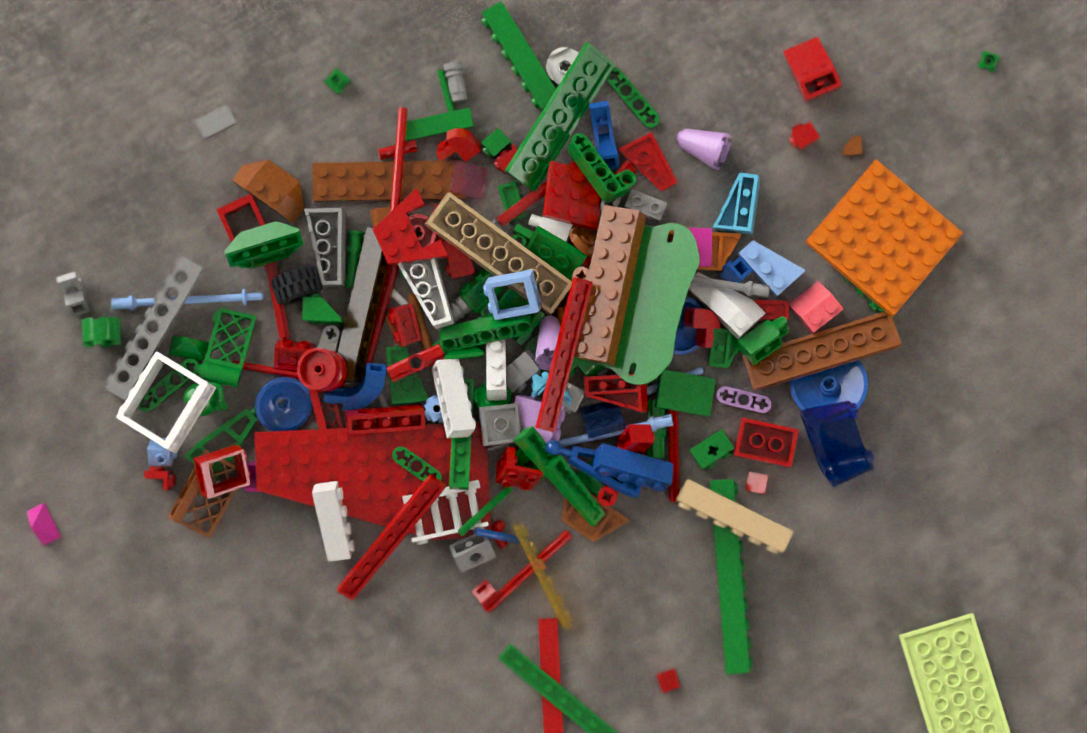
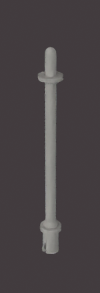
M694 276L691 282L744 291L747 296L752 294L768 297L770 292V285L756 284L753 281L743 284Z

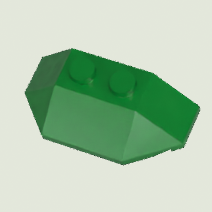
M275 221L240 232L224 252L230 267L236 266L253 269L289 258L304 243L299 228Z

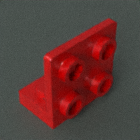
M508 447L496 462L495 483L501 484L504 487H518L525 491L532 490L542 478L543 472L541 470L516 466L518 458L515 456V448Z

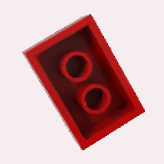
M742 417L739 423L733 456L791 468L799 429Z

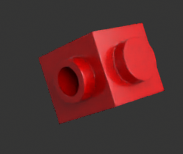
M811 121L804 125L799 123L791 128L792 132L788 140L793 149L797 148L798 151H801L818 141L820 136Z

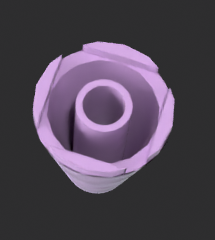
M685 128L683 131H679L676 142H678L680 148L718 171L721 168L718 166L719 163H724L728 155L731 143L727 141L732 136L728 133Z
M551 315L545 316L540 321L535 355L536 365L539 364V368L550 371L561 327L558 318Z

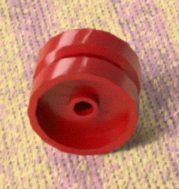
M312 348L301 356L298 361L297 373L299 380L307 388L329 392L336 390L343 384L346 378L347 366L341 354L336 351Z

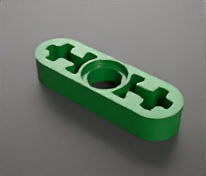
M405 447L394 449L392 453L394 462L424 482L428 477L427 475H424V478L420 476L427 466L430 468L427 472L430 474L435 472L437 474L436 478L441 481V473ZM397 451H405L404 455L408 459L410 455L414 457L410 460L408 467L404 465L407 461H405L404 459H400V461L396 459ZM414 461L422 463V470L420 472H414L411 469V464Z

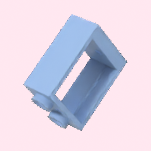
M533 269L488 277L483 286L484 294L488 296L490 301L488 303L489 312L493 314L494 320L536 313L540 311L542 306ZM524 282L529 305L500 310L494 287Z

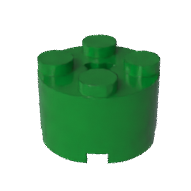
M92 317L82 319L83 348H93L95 345H100V348H111V346L121 345L120 318L99 317V319H93Z

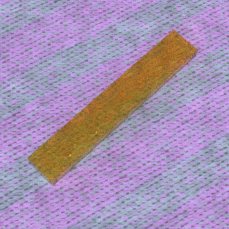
M517 521L511 524V527L562 628L566 630L571 627L569 623L572 620L567 610L563 611L560 605L563 603L559 593H554L552 587L555 585L550 575L546 577L543 571L546 567L542 559H537L535 553L538 551L533 541L529 543L526 537L529 533L525 525H520Z

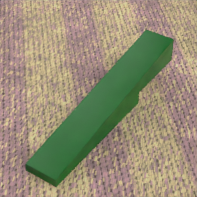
M535 427L524 428L513 441L591 526H595L605 515V512L561 454L550 455L546 452L547 443Z

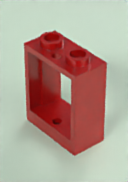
M251 193L216 209L231 242L235 239V236L226 217L251 205L260 226L266 225Z
M236 444L193 458L200 493L207 499L250 485L249 478L251 473L246 465V451ZM234 456L237 477L213 485L208 464Z

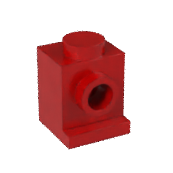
M515 144L511 146V151L506 149L499 153V157L493 162L498 172L502 170L504 175L507 173L505 169L517 152Z

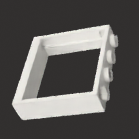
M156 351L150 358L145 370L140 374L138 382L130 390L125 403L119 408L116 418L176 454L217 387ZM164 363L199 384L166 440H163L130 419Z

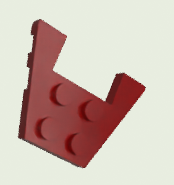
M415 189L372 229L389 265L448 257L441 239L422 248L407 214L425 206L418 189Z

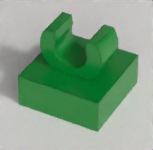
M337 68L324 81L338 95L351 82Z
M517 223L513 230L514 236L512 238L514 240L521 239L523 241L521 245L525 247L526 241H530L534 232Z

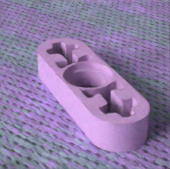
M726 386L721 387L716 393V398L721 404L757 413H766L771 408L770 399L763 395ZM727 390V393L733 396L734 392H737L735 404L731 403L733 400L731 398H726L725 401L722 400L720 393ZM745 394L749 397L747 405L739 404L738 398L740 395ZM752 396L756 397L755 401L761 402L764 399L765 403L768 404L767 407L761 410L759 405L754 404V408H750L753 401Z

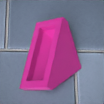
M45 503L27 511L31 529L43 546L61 538Z

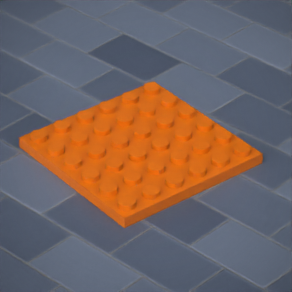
M875 159L804 243L893 317L961 237L963 232Z

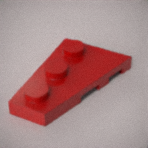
M652 132L618 149L660 192L678 183Z

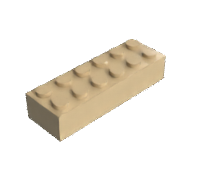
M689 479L685 481L676 499L679 502V507L687 511L691 508L697 511L695 515L705 520L709 517L714 520L713 524L721 528L727 526L731 528V533L742 537L744 534L749 537V542L759 546L762 543L766 545L765 549L774 554H778V552L784 553L794 532Z

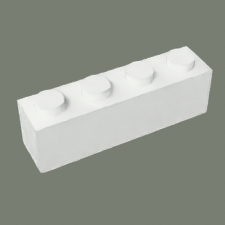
M459 359L437 360L431 369L447 438L469 437L474 431L476 423L475 419L472 418V406L467 397V384L463 380V367L460 366Z
M338 481L315 484L312 495L328 562L351 559L352 552L355 551V543L350 538L351 525L346 521L347 508L342 503L343 490L339 488Z

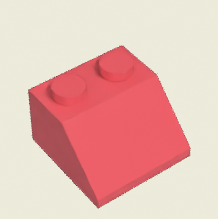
M819 281L789 303L791 310L810 334H813L843 310V307Z

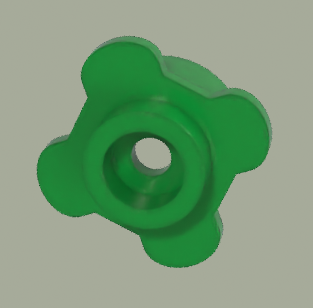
M983 51L978 67L994 72L999 56Z

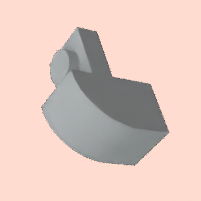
M72 272L57 277V283L64 294L65 304L71 317L90 312L83 283L77 274Z

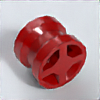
M604 485L598 493V501L604 506L613 505L618 498V492L607 485Z

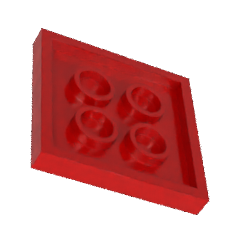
M555 161L550 162L543 217L594 231L598 229L601 197L580 168Z

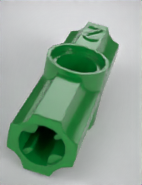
M648 400L647 420L651 416H654V418L664 416V409L655 407L656 400ZM666 427L657 429L654 432V443L647 449L649 457L664 458Z

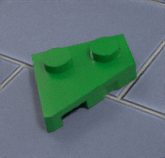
M713 329L714 340L712 348H709L707 366L728 368L734 356L740 350L738 339L727 329Z

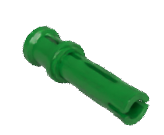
M348 230L350 236L349 246L346 247L349 254L345 288H353L354 275L358 268L359 254L362 251V239L365 232Z

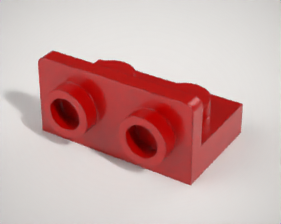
M290 339L277 340L274 347V368L297 370L298 361L307 350L315 348V344L305 340L293 342Z

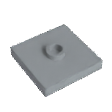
M518 403L479 407L483 446L515 443L513 440L521 432Z

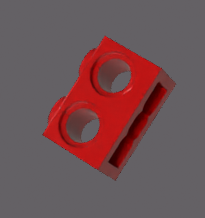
M629 424L616 439L617 448L643 455L654 443L655 435L651 429V424Z

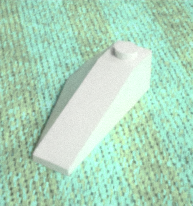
M699 272L695 275L698 277L709 278ZM691 283L688 289L708 310L716 314L719 321L738 340L766 314L752 299L732 289Z

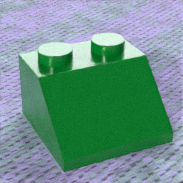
M308 294V297H303L302 320L306 324L344 325V320L319 294Z

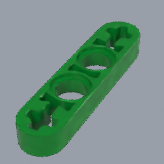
M614 67L611 72L613 74L618 73V80L621 82L624 79L625 82L616 88L618 82L615 79L610 80L611 74H609L606 79L607 83L646 128L653 129L657 127L659 123L657 112L619 68ZM629 86L632 89V93L629 96H624L621 93L622 87ZM640 100L644 103V108L636 110L633 107V103ZM647 108L650 110L647 111V114L650 117H655L654 124H652L651 122L646 123L647 117L645 116V114L643 115V117L640 116V114L644 113Z
M187 359L180 364L185 369H188V363H195V371L192 373L197 375L199 362L196 360ZM174 369L146 392L138 405L139 410L146 413L153 411L191 379L188 377L185 379L184 374ZM175 374L181 376V382L178 385H173L171 382V377ZM160 386L166 388V395L163 397H158L156 394V390ZM152 393L158 402L152 400L149 403L150 408H142L143 400H150L152 397L149 394Z

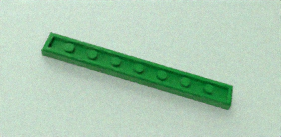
M509 643L498 657L502 663L587 733H618L512 644Z

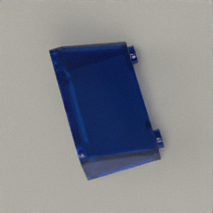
M850 401L822 405L800 411V416L821 473L832 487L875 469L873 464L875 457L871 450H867L864 447L855 421L859 410L856 404Z

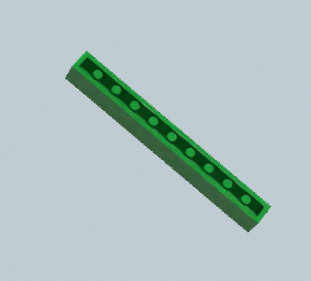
M734 479L709 481L711 491L735 502V494H738V485L734 483ZM713 524L725 674L750 673V668H753L752 656H748V649H751V639L747 637L746 629H750L749 618H745L748 602L747 598L743 597V591H746V580L742 579L741 571H745L744 560H740V552H743L742 540L739 541L737 535L730 532L731 528L727 526L721 528Z

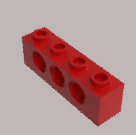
M422 405L345 410L348 435L425 429V411Z

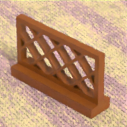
M204 449L202 455L208 454V453H211V452H210L209 450H207V449ZM225 459L218 460L222 463L224 470L213 473L212 465L214 462L209 463L213 484H216L214 476L225 473L226 480H228L227 472L236 470L235 464ZM194 467L168 517L172 521L210 539L236 490L230 491L227 496L222 498L219 495L216 500L207 502V498L203 496L205 503L194 506L193 500L195 496L201 495ZM219 502V512L211 515L209 505ZM206 507L208 516L198 519L196 510ZM193 511L194 521L187 523L182 520L186 513ZM210 520L211 526L207 532L201 530L199 523Z

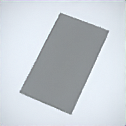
M227 104L195 120L204 139L236 123Z

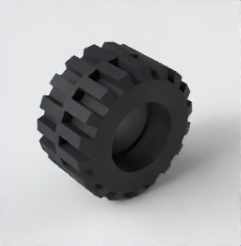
M312 265L284 272L274 277L270 282L277 303L282 305L301 301L303 297H308V294H318L323 289L317 268Z

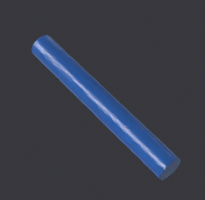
M477 527L474 529V535L521 545H524L526 542L525 537Z

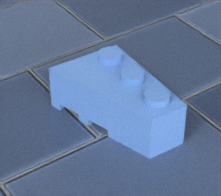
M755 241L749 243L737 255L738 257L741 256L753 269L752 273L763 285H770V293L775 298L806 271Z

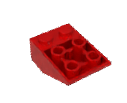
M818 37L782 51L804 103L841 88L842 83L836 69Z

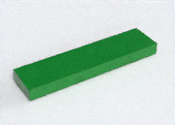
M471 108L407 121L405 142L444 134L455 128L467 129L474 127Z

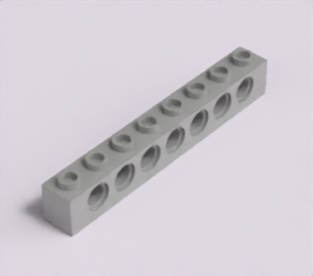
M187 256L178 258L174 263L173 267L175 270L173 274H168L163 283L166 286L163 291L159 290L154 298L156 303L153 308L149 307L144 315L146 320L143 325L141 323L138 325L134 332L136 337L133 341L130 340L125 347L126 354L124 357H120L115 364V367H117L114 374L110 373L105 381L107 383L105 389L124 400L128 398L130 390L138 382L140 374L149 364L150 358L157 351L205 269L204 266ZM181 272L187 274V281L185 283L180 282L178 279V275ZM172 288L178 292L176 299L169 297V290ZM161 305H165L168 308V313L165 316L159 313ZM152 321L158 324L156 332H152L149 328ZM142 338L148 340L149 345L146 349L140 346ZM131 355H136L139 358L137 365L131 364ZM122 371H126L129 374L127 382L120 378Z

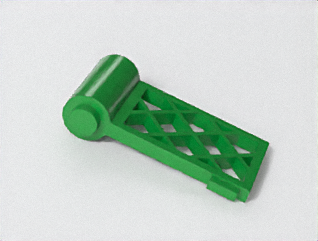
M224 308L214 311L212 322L215 325L203 364H199L197 375H200V378L226 386L239 387L257 316ZM222 314L230 315L233 321L224 326L221 322ZM243 319L251 320L250 326L242 330L238 322ZM236 324L240 332L231 337L226 329ZM224 331L228 339L219 343L216 335ZM243 335L246 342L244 345L237 347L233 340ZM231 341L235 350L225 354L222 346ZM218 348L224 355L219 359L210 358L211 353ZM238 352L241 357L240 363H231L228 357Z

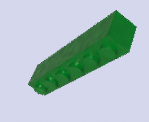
M499 1L482 12L483 18L481 22L486 29L490 28L492 31V40L496 45L500 44L503 49L500 52L506 61L510 60L513 65L510 67L512 72L523 81L520 84L525 93L529 92L532 99L530 100L535 109L539 108L542 112L556 88L502 1Z

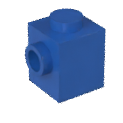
M740 256L734 262L732 260L727 262L722 267L724 271L719 276L724 281L740 283L753 269Z

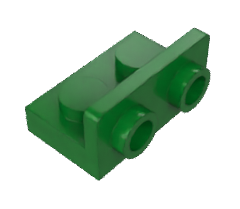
M485 269L478 271L474 275V279L464 284L457 294L475 314L480 312L490 302L488 296L484 294L483 286L488 277L494 276ZM503 286L494 287L496 296L504 289Z

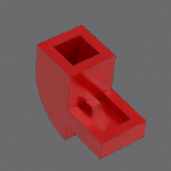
M455 128L449 130L446 140L437 146L436 157L442 162L451 154L457 152L466 162L481 151V142L470 131Z
M685 307L684 326L697 328L695 345L712 348L714 340L713 329H720L718 317L708 309Z

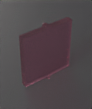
M456 161L454 174L451 175L453 179L450 192L481 200L484 186H486L487 169Z

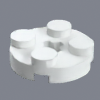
M567 47L554 50L546 64L549 78L559 85L567 71L560 69L562 62L571 66L579 53Z

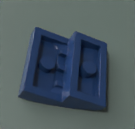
M600 402L580 408L588 439L626 429L619 405Z

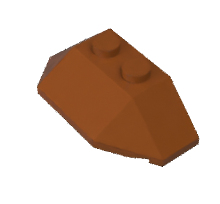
M269 159L243 165L232 179L233 182L292 224H295L305 209L300 181Z

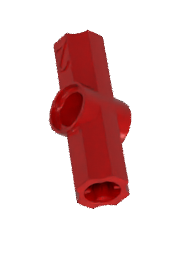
M437 344L386 367L392 383L434 365L437 360H445V356L440 345ZM413 358L420 360L421 366L419 368L411 366L410 361Z

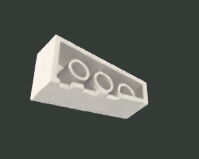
M436 258L398 264L432 325L439 329L455 324Z

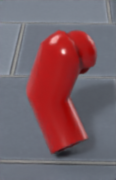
M502 520L494 522L491 531L503 533L505 523ZM493 539L501 550L509 544L507 541Z

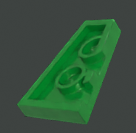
M406 346L386 347L387 367L410 357ZM411 360L410 364L413 368H415L413 361ZM417 372L392 383L389 377L392 405L426 402L429 399Z

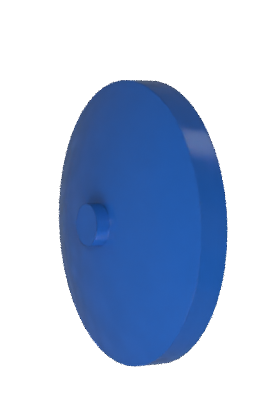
M857 360L791 380V393L796 406L809 418L826 423L839 422L854 415L865 402L868 393V378L864 366Z

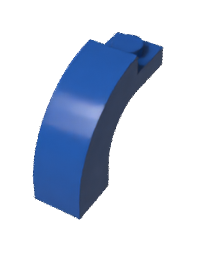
M609 102L589 104L596 150L610 170L619 169Z
M367 363L365 377L359 385L352 388L338 387L333 391H325L324 402H329L330 404L341 403L343 404V411L360 409L369 405L379 396L383 389L386 365Z

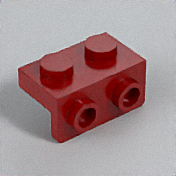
M412 303L389 309L388 319L394 327L393 338L395 343H398V346L404 347L407 344L422 340Z
M162 466L150 467V470L144 471V479H163V491L173 490V486H176V475H173V470H164Z

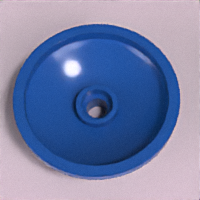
M686 298L676 331L673 354L685 355L699 347L695 345L697 328L684 326L685 307L702 308L697 301L691 298Z
M290 377L277 378L267 383L258 393L255 402L257 418L270 431H294L306 422L312 410V400L308 388L299 380ZM279 399H284L282 403H278Z

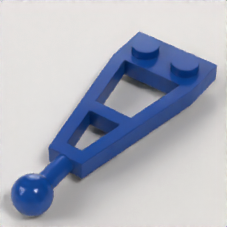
M556 440L547 442L546 452L548 454L566 456L569 458L568 463L613 488L615 491L635 499L639 496L641 486L628 481H621L619 483L609 476H601L599 473L593 472L594 459L592 466L577 458V455L594 458L596 450L576 446L569 450L561 447L560 443Z

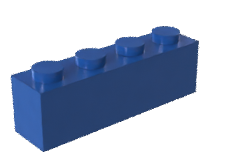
M602 443L595 451L593 472L599 473L601 476L617 478L619 481L632 482L637 486L650 487L655 491H665L672 483L674 464Z

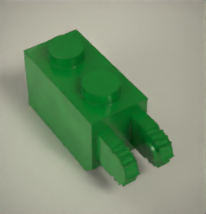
M780 316L772 322L767 320L759 324L748 334L743 335L738 340L740 352L753 365H756L782 347L781 338L790 331L787 325V318Z

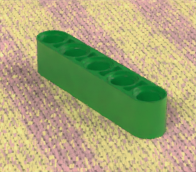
M531 313L494 320L493 316L445 326L440 330V347L447 352L529 334L532 331Z

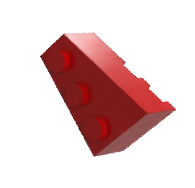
M619 375L584 377L586 397L640 412H648L647 384H631L624 381Z

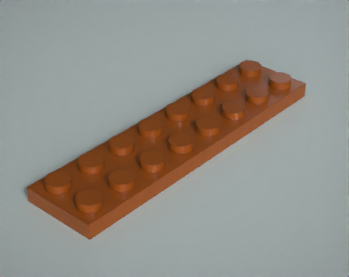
M394 161L312 163L313 202L391 200ZM404 161L401 200H404L415 189H418L423 200H442L448 192L458 199H465V161Z
M885 311L784 342L782 347L756 365H753L744 355L742 357L753 391L755 392L902 347L893 318Z

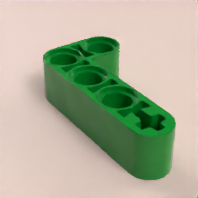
M576 133L573 135L567 147L568 153L601 199L605 202H613L628 194L636 182L635 174L630 170H625L614 175L584 134Z

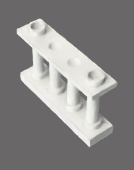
M479 480L469 482V490H456L446 487L439 495V497L446 495V499H449L455 529L443 531L437 503L439 498H437L430 506L436 533L424 535L420 519L415 525L417 537L412 538V542L421 545L428 543L430 538L457 533L458 529L462 527L456 499L458 497L457 493L465 491V495H468L473 517L479 511L475 493H477L476 489L480 488ZM412 495L403 496V503L406 504ZM480 520L471 529L474 532L476 527L485 529L484 526L489 525L488 522L481 523Z

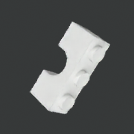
M505 339L486 343L487 401L507 400Z

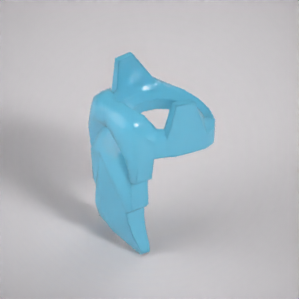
M543 372L541 377L537 374L532 376L533 383L531 385L533 392L531 396L534 399L544 392L549 375L548 372ZM566 389L563 400L570 406L572 398Z

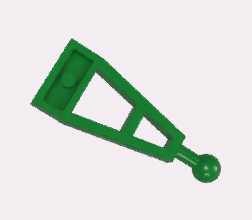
M255 406L250 411L246 408L200 440L185 457L195 465L193 458L202 455L205 449L203 446L224 431L237 441L236 445L241 447L258 421L255 417ZM247 416L250 422L239 436L231 426ZM234 456L227 457L225 460L231 462ZM215 461L212 465L213 473L224 470L219 461Z

